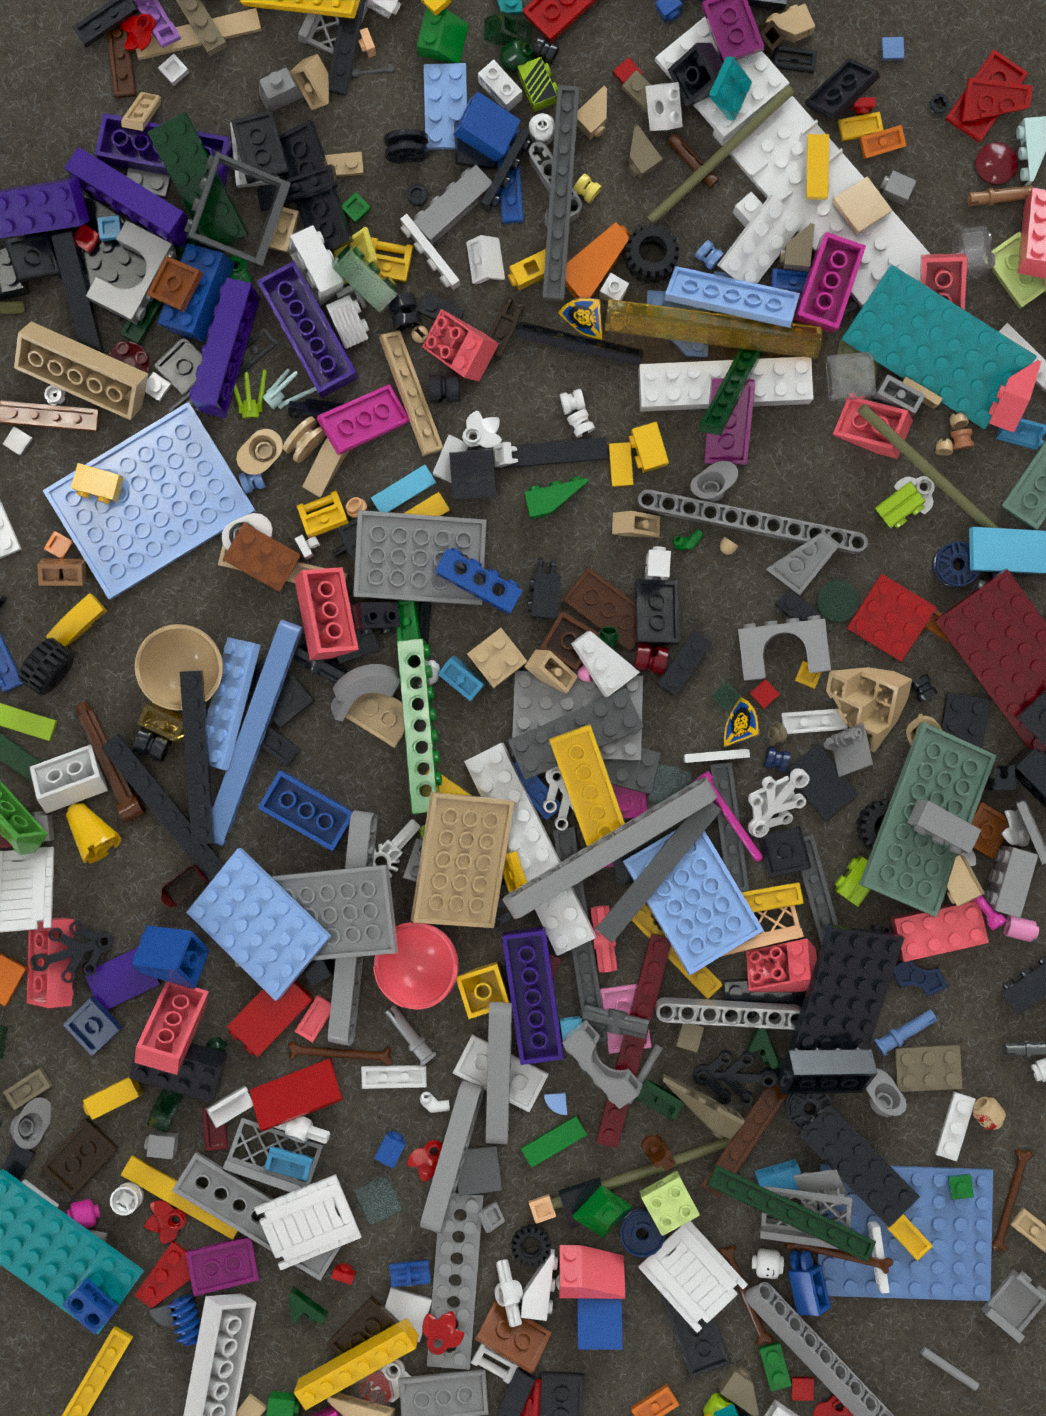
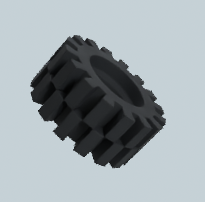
M527 1224L526 1227L522 1226L520 1230L515 1232L512 1238L513 1256L515 1255V1260L517 1262L520 1261L521 1265L527 1264L528 1267H532V1265L537 1267L540 1262L543 1264L545 1258L549 1257V1251L551 1250L548 1233L542 1227L539 1228L538 1225L534 1224V1226H531V1224ZM532 1237L538 1240L540 1246L536 1252L528 1253L524 1250L523 1242L527 1238Z

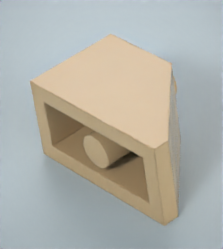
M318 54L303 59L290 73L311 110H314L329 103L328 72Z
M605 86L589 99L577 113V127L590 140L594 136L598 138L606 129L607 88Z
M636 511L613 513L612 534L659 538L660 516Z
M535 650L525 665V668L537 679L566 694L578 677L550 650Z
M965 855L957 856L948 881L947 888L949 892H947V895L953 904L956 903L957 906H962L985 893Z

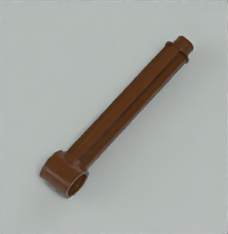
M87 701L76 705L75 707L78 711L76 717H78L118 800L116 807L120 817L125 823H128L146 814L144 805L141 806L142 801L140 797L133 794L126 778L100 748L108 742V739L93 710L94 707L90 708Z

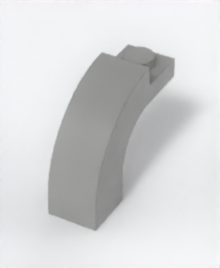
M369 664L357 667L342 676L333 687L336 698L331 703V710L335 720L343 722L353 702L364 694L376 692L392 697L401 682L398 670L387 665Z

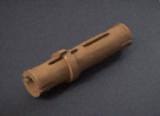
M1028 185L998 190L989 188L982 192L968 193L970 197H967V203L969 207L985 204L992 206L994 203L1027 199L1033 186Z

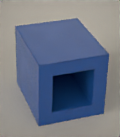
M387 1131L374 1159L394 1168L406 1144V1141L403 1139L404 1136L396 1131H392V1133Z

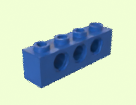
M447 548L433 573L507 615L510 614L523 591L518 588L519 584L510 579L505 581L500 578L501 574L493 569L488 571L481 567L482 563L473 558L468 560L462 556L463 553L455 548H451V550ZM456 564H462L465 567L463 575L455 572ZM475 574H480L484 578L483 585L475 584L473 580ZM494 585L501 586L503 590L501 596L493 593L492 588Z

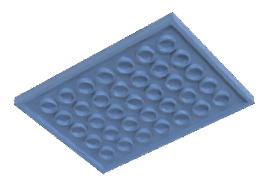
M819 1164V1172L832 1170L827 1164ZM891 1166L920 1196L904 1213L909 1221L933 1245L918 1261L886 1228L887 1225L841 1179L848 1197L852 1198L850 1229L869 1238L867 1223L876 1221L881 1229L884 1257L891 1258L893 1266L889 1267V1273H887L890 1293L882 1294L876 1287L873 1266L817 1254V1265H822L828 1296L990 1301L993 1205L992 1169ZM969 1173L972 1178L974 1197L952 1200L950 1198L947 1176ZM845 1204L833 1206L839 1213L847 1209ZM827 1210L822 1214L824 1217L829 1219L835 1217V1215L830 1210ZM840 1220L837 1221V1223L845 1226Z

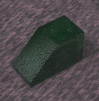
M504 11L484 19V40L496 45H507L515 39H520L532 45L531 23Z
M162 1089L150 1111L147 1125L168 1133L185 1095Z

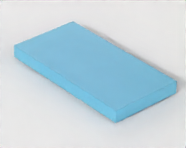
M985 527L969 528L970 571L1001 572L1004 569H1008L1010 573L1046 574V531Z

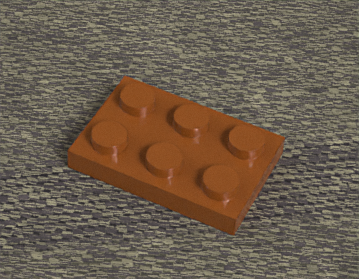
M244 522L223 560L280 592L301 554Z
M495 1299L475 1340L527 1372L533 1373L552 1332L527 1318H521V1325L510 1327L505 1306L499 1305Z

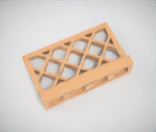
M790 906L791 912L786 910L788 907L778 908L782 912L777 921L765 915L768 910L764 911V913L756 912L761 915L759 923H761L763 918L774 923L771 931H762L761 934H757L723 956L804 937L795 906ZM784 913L793 918L794 926L785 927L779 923ZM776 926H779V927L782 928V929L774 930V929L776 928Z

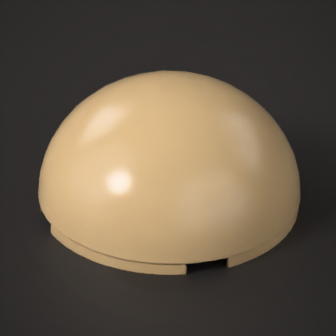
M173 624L155 630L142 642L135 658V675L143 693L155 704L170 710H182L181 671L203 670L205 702L216 692L222 679L223 662L217 645L205 632L189 625Z

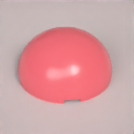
M408 922L396 926L398 952L375 955L373 970L376 982L383 994L398 1006L416 1010L432 1007L441 1002L455 985L459 970L456 949L449 937L431 924Z

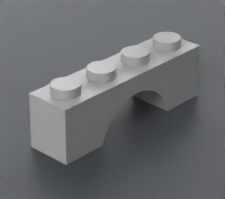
M585 1020L567 1033L562 1044L565 1050L578 1061L581 1069L587 1071L592 1077L595 1085L606 1093L609 1101L620 1109L639 1096L643 1085L629 1069L614 1070L601 1062L596 1051L600 1035Z

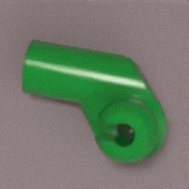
M695 529L690 537L675 536L673 545L678 550H692L704 534L700 530Z

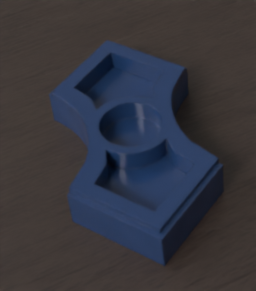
M912 961L896 963L893 976L899 987L915 985L922 988L928 996L948 987L938 967L922 969L917 967Z

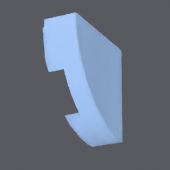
M565 1092L544 1094L545 1101L552 1111L561 1115H567Z

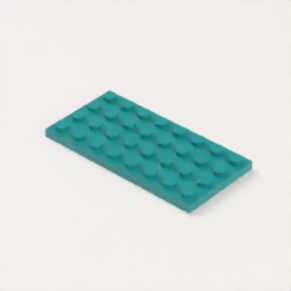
M893 264L889 265L841 338V340L900 377H908L942 397L941 402L956 412H963L967 419L983 429L990 422L992 415L988 413L993 401L998 402L999 400L996 398L1000 386H1005L1008 378L1032 364L1037 357L1029 350Z
M4 1169L0 1171V1265L72 1317L74 1316L62 1304L86 1277L119 1306L144 1270ZM106 1323L96 1332L97 1335L101 1332Z

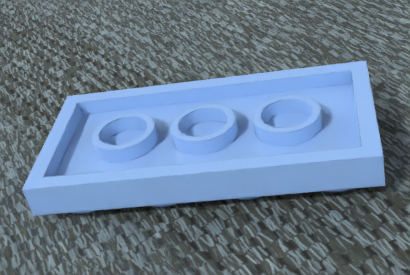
M466 63L424 64L425 132L428 134L429 142L426 146L429 150L455 149L454 122L456 120L460 121L467 106Z

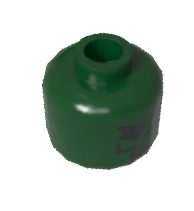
M520 39L513 40L501 50L500 61L502 66L508 71L518 72L517 66L531 61L532 49L527 42H523Z

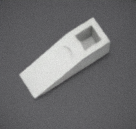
M552 1249L549 1252V1257L545 1258L543 1264L541 1263L523 1290L521 1318L547 1321V1314H552L553 1300H549L550 1292L555 1290V1278H552V1272L557 1270L558 1257L554 1256V1250Z

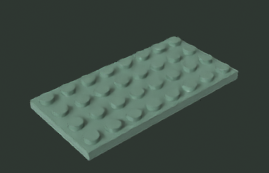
M920 722L859 885L937 917L947 890L955 858L959 855L948 850V845H940L933 842L930 835H921L913 830L914 827L908 824L907 821L917 800H928L971 824L997 755L927 723Z

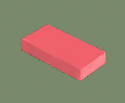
M318 994L294 1032L313 1043L330 1016L331 1002Z

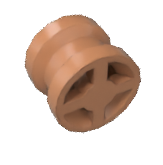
M961 429L950 433L951 438L954 440L953 450L968 449L975 446L974 441L971 440L972 429Z

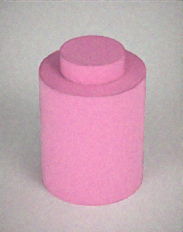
M1008 915L1003 931L1004 936L1032 942L1033 939L1038 937L1039 927L1035 921Z

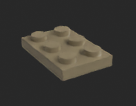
M960 1045L894 1048L896 1086L900 1092L963 1089Z

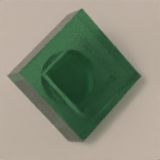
M726 681L710 697L726 712L741 696Z

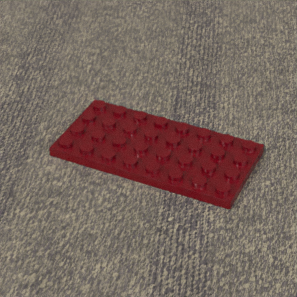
M1004 569L934 621L1028 749H1040L1044 752L1046 746L1016 716L1046 689V622L1008 569Z

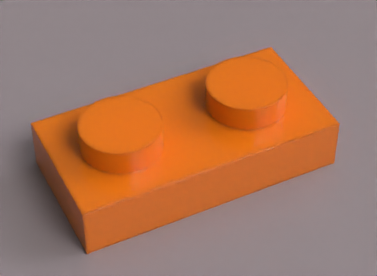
M902 125L859 137L864 159L906 146Z
M665 1384L633 1405L631 1411L634 1416H664L679 1406V1402L669 1386Z

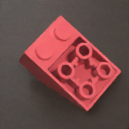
M441 309L422 347L464 378L480 381L499 343Z
M802 939L747 950L749 991H807L817 961L816 948L808 939Z

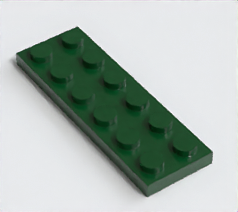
M184 112L147 133L193 218L195 211L191 210L195 197H200L202 190L198 188L202 177H207L209 169L205 167L209 155L187 112ZM216 171L197 228L202 236L228 245L249 233ZM207 246L208 249H210V250H214V251L217 250V249H214V248H212V247Z

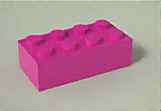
M825 232L820 237L793 320L831 333L839 329L866 245Z

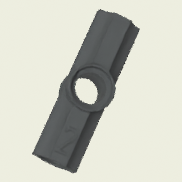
M588 1004L585 1006L582 1022L587 1020L591 1026L603 1028L606 1032L618 1035L627 1034L646 1039L650 1022L649 1019L628 1015L627 1012L622 1010L604 1009Z

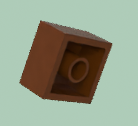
M561 611L539 650H550L566 666L577 671L582 661L571 643L587 631H591L596 636L599 633Z

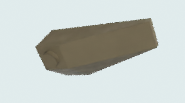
M662 1074V1081L713 1131L712 1134L722 1140L724 1137L731 1140L744 1124L745 1120L740 1112Z

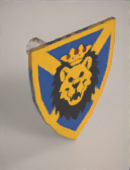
M583 297L574 299L565 304L558 312L579 333L591 338L603 339L601 312L604 310V306L601 304L600 299Z
M742 697L736 702L727 720L724 732V747L750 738L755 741L760 738L757 712L752 704Z

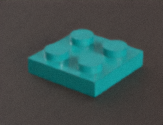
M726 56L709 93L710 98L728 120L736 119L752 84V81L734 57Z

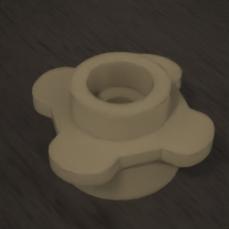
M777 722L774 726H769V744L775 746L776 743L785 742L787 729L781 722Z

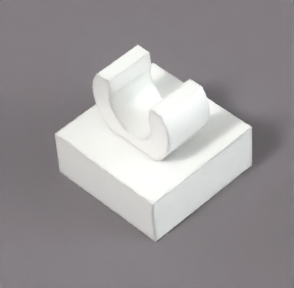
M502 442L493 446L494 467H504L518 462V459L512 458V452L517 451V448L511 447V442Z
M303 535L295 538L306 560L314 556L311 550L320 546L316 536L311 537L307 541Z

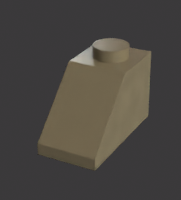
M639 125L634 127L628 169L634 177L638 176L642 180L659 168L663 159Z
M810 223L786 243L785 250H781L779 263H783V269L809 271L815 224Z
M732 1365L718 1386L720 1393L752 1416H758V1407L750 1372L742 1366L737 1368Z

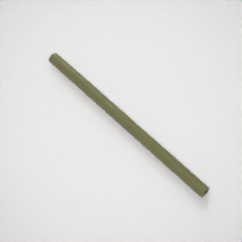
M787 85L646 217L647 221L650 224L657 223L795 93L794 90Z
M863 404L857 412L981 527L999 528L866 404Z
M724 1137L723 1140L718 1139L673 1155L671 1157L676 1163L671 1168L721 1151L727 1147L731 1140ZM651 1163L603 1180L601 1183L608 1190H612L665 1171L662 1166L656 1169ZM560 1196L551 1199L554 1210L563 1207Z

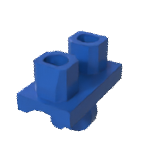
M429 1259L391 1263L389 1265L391 1287L431 1283Z

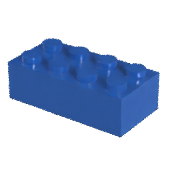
M187 243L180 262L200 270L203 276L185 312L164 304L157 323L175 334L205 342L208 328L214 319V308L216 304H219L221 298V285L225 284L226 277H230L235 263L221 252Z
M279 770L258 806V809L331 851L336 850L350 826V818L353 810L284 770Z

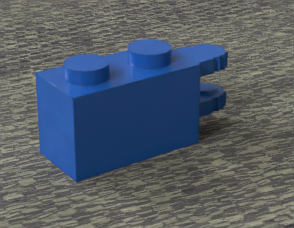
M792 1250L789 1256L791 1270L788 1271L797 1314L820 1316L831 1308L822 1265L813 1264L810 1251H802L800 1254L799 1251Z

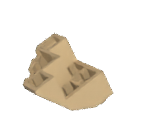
M869 667L833 670L829 672L826 692L830 698L833 697L839 708L837 712L844 724H848L849 728L864 723L870 751L875 752L898 721L908 700L912 679L895 671Z

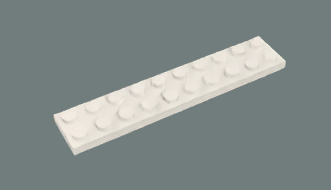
M500 743L464 761L481 797L514 801L507 852L517 851L527 882L559 864L561 861L504 743ZM573 886L535 909L543 927L546 928V934L557 956L597 937Z

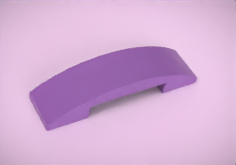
M134 0L140 14H150L155 18L156 26L152 35L162 48L181 40L177 29L172 21L170 22L158 0Z

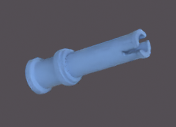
M929 1009L897 1030L891 1029L887 1035L879 1040L876 1038L873 1041L879 1052L885 1057L890 1050L897 1046H903V1041L937 1022V1018L932 1010Z

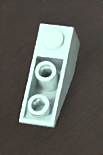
M1046 116L1024 118L1016 130V137L1020 139L1021 146H1026L1019 147L1018 150L1019 160H1028V168H1021L1020 170L1021 181H1028L1024 186H1028L1034 181L1046 152Z

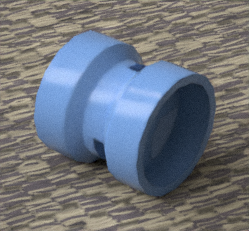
M707 240L695 254L698 260L705 262V266L709 270H712L724 256L721 250L714 248V244L710 240Z
M243 472L239 474L245 494L251 493L256 488H266V484L261 477L263 476L262 473L251 475Z

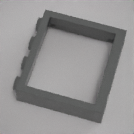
M216 152L214 156H209L205 168L209 169L207 177H202L198 189L202 191L200 197H195L191 210L195 212L193 218H188L184 229V231L188 232L186 237L256 266H263L291 183ZM219 163L277 187L254 256L196 233Z

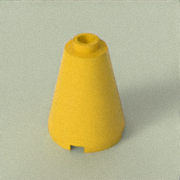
M74 803L68 807L66 818L84 863L87 861L89 863L99 861L109 854L106 851L114 845L115 848L121 843L120 835L84 803Z

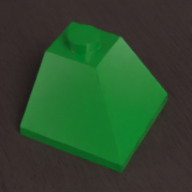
M601 1185L577 1210L573 1218L602 1238H605L629 1213L632 1206Z

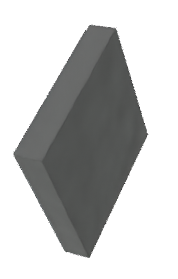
M497 1146L468 1149L458 1182L459 1196L501 1191L502 1184Z

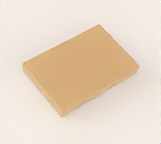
M376 692L364 694L353 702L345 716L394 748L405 733L403 704L393 696L390 697Z

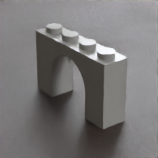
M126 220L116 240L121 246L145 259L147 268L144 279L133 288L120 289L96 277L86 297L91 302L137 325L138 321H141L146 314L145 308L147 304L153 300V298L147 295V292L165 256L175 259L176 249L168 241Z
M820 615L807 617L808 621L799 622V618L786 619L784 624H777V621L764 622L765 626L756 627V623L744 624L743 629H738L744 681L767 679L764 658L765 648L773 637L784 633L793 634L803 641L807 651L809 673L831 671L826 620L821 619Z

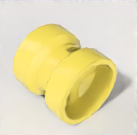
M584 173L573 189L577 195H582L584 200L591 204L600 193L602 186L598 183H593L591 178Z

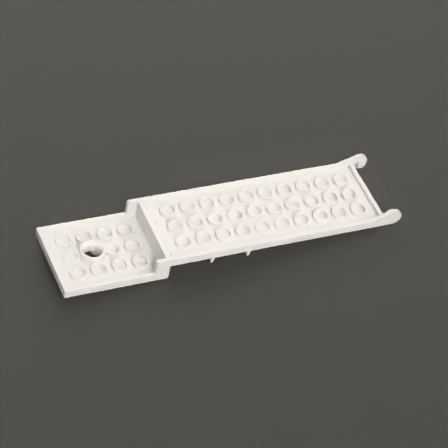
M706 17L702 18L655 57V62L672 81L673 79L668 69L696 43H712L720 57ZM762 51L736 60L750 78L752 84L735 120H728L710 97L693 105L713 127V136L722 146L790 83ZM793 96L729 154L766 198L770 194L774 195L803 221V224L796 232L797 234L810 223L815 224L812 246L814 254L819 239L825 232L866 245L850 293L861 308L890 264L898 267L916 280H920V255L930 253L893 211L856 235L833 204L832 200L834 197L855 185L864 177L842 153L843 149L839 150L830 138L828 199L806 200L807 135L825 134V132L818 126V121H814Z

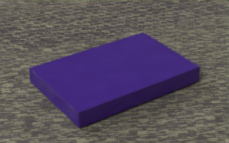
M138 947L96 967L94 975L85 976L94 997L106 1009H110L161 984L159 979L143 975L131 965Z

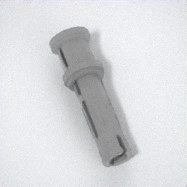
M396 1004L385 1012L408 1042L410 1052L413 1051L419 1058L421 1066L437 1055L425 1043L426 1039L422 1036L419 1037L396 1007Z

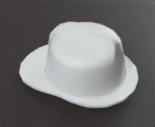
M258 513L247 514L230 522L222 532L224 547L228 551L244 522L271 537V522L267 517Z

